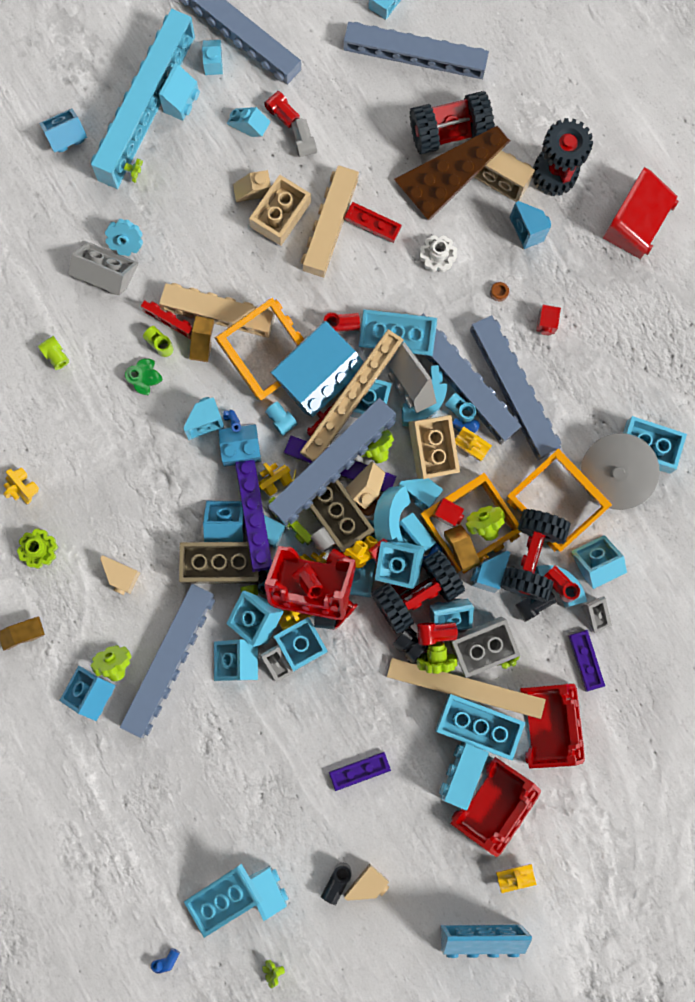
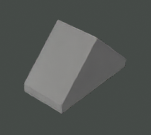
M604 596L581 606L594 633L612 625Z
M278 645L261 654L276 682L293 673Z

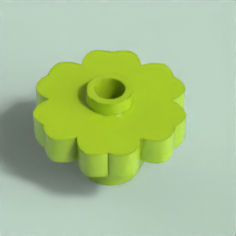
M389 430L383 431L381 438L375 443L372 441L367 446L369 449L360 457L366 456L371 458L377 464L386 461L389 457L388 449L394 441L392 433Z
M482 507L478 512H472L466 518L467 530L471 534L478 533L486 541L494 540L499 535V528L505 523V514L500 507Z
M34 529L32 534L26 532L19 539L21 546L17 549L19 559L26 562L28 567L41 569L43 564L50 565L56 559L54 551L58 549L56 539L53 536H49L47 531Z
M442 641L429 645L427 653L421 654L420 658L417 659L419 670L426 671L427 673H448L455 670L457 666V657L454 654H448L445 643Z
M115 645L107 647L105 651L98 652L92 658L93 663L90 666L96 676L103 675V677H107L115 682L124 678L126 667L130 664L129 660L132 656L127 647Z

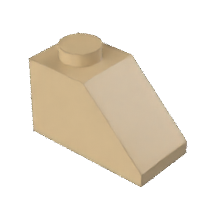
M268 170L249 173L233 184L236 202L264 198L271 188Z
M372 461L345 489L355 502L366 509L379 496L385 472Z
M102 555L100 559L108 582L114 587L113 591L122 595L125 592L131 594L140 572Z
M369 864L346 891L344 898L349 901L375 899L378 895L383 896L389 888V880L372 864Z

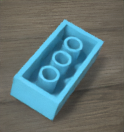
M448 694L435 732L513 761L526 722Z

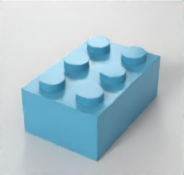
M634 416L626 421L623 433L637 436L650 445L657 456L660 471L671 474L677 470L687 434Z
M461 742V745H457L453 754L456 757L454 763L449 764L446 772L448 779L446 783H442L439 790L440 798L447 803L468 810L489 752Z

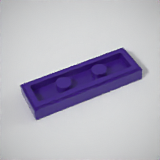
M588 630L568 635L585 692L605 687Z
M381 752L329 772L335 791L387 773L391 769L385 752Z

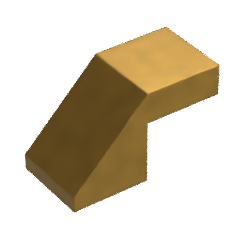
M200 316L195 317L191 336L190 360L208 362L212 347L211 336L215 323L214 319Z
M462 525L444 531V537L453 548L454 560L463 572L480 565V560L472 540Z
M34 617L2 629L0 631V643L3 651L44 636L45 633L40 617Z

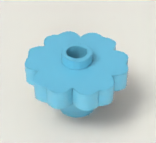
M118 219L117 223L111 222L105 231L107 236L105 242L111 250H117L119 255L130 256L131 252L137 253L143 244L141 239L143 233L137 225H134L129 220Z

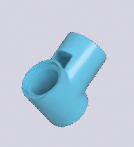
M457 393L453 394L445 404L448 409L458 416L462 423L471 422L475 417V406L467 403ZM468 410L472 415L466 417L462 414V411Z
M279 402L273 403L265 411L269 418L274 421L273 425L282 436L298 425L291 413L285 412Z

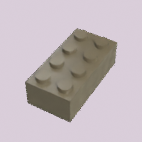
M337 480L335 483L330 482L326 486L327 490L320 497L316 496L312 500L313 504L309 509L321 526L325 527L339 551L344 553L356 541H364L367 536H373L375 530L340 481Z
M180 542L179 582L181 584H258L259 571L252 572L248 542Z

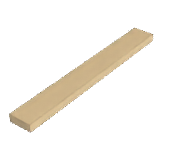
M389 329L385 332L300 451L303 456L314 462L329 447L404 339Z
M394 658L391 659L387 678L539 719L542 717L546 700L450 673H427L426 671L419 670L416 664Z

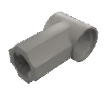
M302 118L296 119L291 125L296 139L295 144L298 156L303 157L317 153L314 137H311L307 120Z
M325 527L310 537L314 542L316 550L321 553L327 552L336 544Z

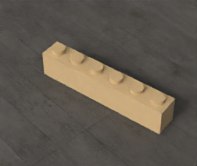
M339 165L336 171H332L330 177L331 186L326 188L324 198H326L325 203H321L318 212L320 215L319 220H315L312 231L315 232L313 237H309L307 242L309 249L307 254L304 253L301 259L304 272L325 277L344 222V217L358 182V171Z
M165 283L159 303L163 311L168 310L174 314L194 319L196 316L214 319V324L224 327H230L256 308L249 302L240 303L230 297L220 298L211 292L205 294L195 288H182L177 283ZM267 308L238 330L269 338L275 314L272 309Z

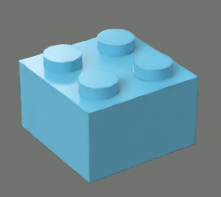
M309 617L274 636L293 672L328 653Z

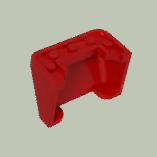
M644 167L604 234L603 239L639 259L644 254L648 255L653 248L651 242L670 210L674 211L679 201L676 199L678 196L650 169Z
M278 546L264 584L268 603L278 609L342 620L345 617L356 562L348 557L339 558L336 565L299 559L298 553L294 548ZM307 562L317 574V579L324 588L323 595L318 599H310L292 576L295 571Z
M573 683L520 688V693L546 699L541 719L528 716L531 747L525 753V761L529 765V769L583 764L585 752L576 685Z
M494 757L485 767L488 777L470 802L468 810H456L452 815L450 824L486 851L498 857L504 851L539 798L541 789L500 759Z

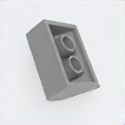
M87 242L71 255L68 274L74 276L77 280L88 282L94 287L107 290L111 294L120 295L127 289L137 269L138 262Z
M405 342L402 343L388 364L390 371L388 377L392 383H396L399 394L405 396V402L408 407H412L418 413L436 404L432 379Z
M498 617L458 634L457 640L449 641L465 678L520 656L507 619L503 617Z

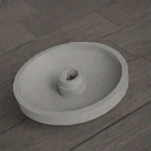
M614 433L597 440L587 450L581 464V472L612 504L609 508L615 510L634 508L645 502L654 492L660 474L657 456L650 445L641 438L627 433Z

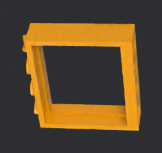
M269 298L214 337L257 400L260 401L281 385L276 381L262 390L226 337L270 307L296 346L302 343L304 340L303 336L299 331L293 329L292 320L288 315L285 316L283 314L281 304L277 299L274 300L273 298Z
M558 448L507 495L509 498L507 502L514 509L518 507L523 512L527 508L516 498V495L556 459L601 506L567 537L564 544L548 542L547 545L554 552L556 550L559 552L564 550L612 506L606 497Z
M485 472L445 497V499L455 503L482 485L494 505L503 510L505 514L504 520L512 531L478 552L477 555L480 563L489 558L487 554L494 550L496 553L505 547L503 543L508 540L512 543L521 537L519 535L521 531L518 530V521ZM437 502L420 513L419 517L436 543L442 548V552L451 562L456 573H459L462 570L455 562L454 555L430 521L439 504Z

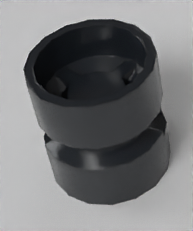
M408 627L392 644L399 652L404 651V656L411 663L429 646L419 645L417 633L411 627Z

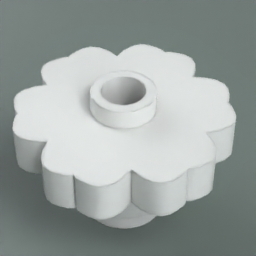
M436 235L427 238L425 245L420 248V260L425 262L424 267L431 272L439 270L442 273L451 269L452 263L457 259V248L452 246L453 241L444 235L440 238Z

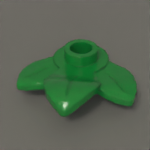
M152 359L139 360L136 366H130L125 371L126 381L132 384L135 391L142 395H149L150 386L157 385L163 380L160 373L153 369L155 361ZM136 372L138 377H132L131 373Z

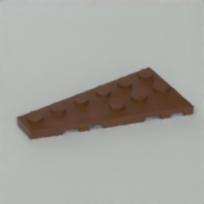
M495 126L400 175L394 180L428 220H431L511 140L499 126Z

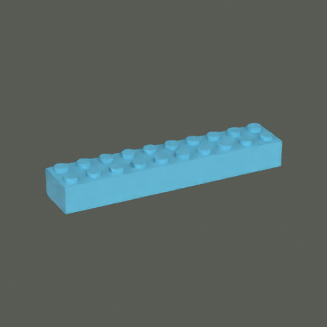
M172 8L169 14L165 15L161 30L157 31L153 45H150L145 61L141 62L137 76H134L129 92L127 91L124 95V102L121 107L117 108L113 123L109 124L105 138H102L97 154H94L91 159V166L99 182L115 189L119 188L127 172L124 170L125 164H131L161 105L159 93L175 63L181 66L195 38L191 16Z

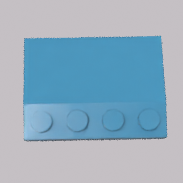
M324 321L270 373L305 414L314 417L353 379L364 361L327 321Z
M441 925V951L448 958H458L459 954H467L469 958H477L479 954H487V957L497 958L499 954H507L508 957H520V954L526 953L532 941V936L522 925Z

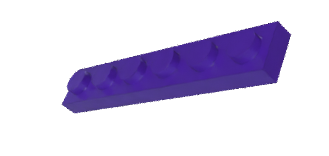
M255 460L235 462L252 572L270 570L272 559Z

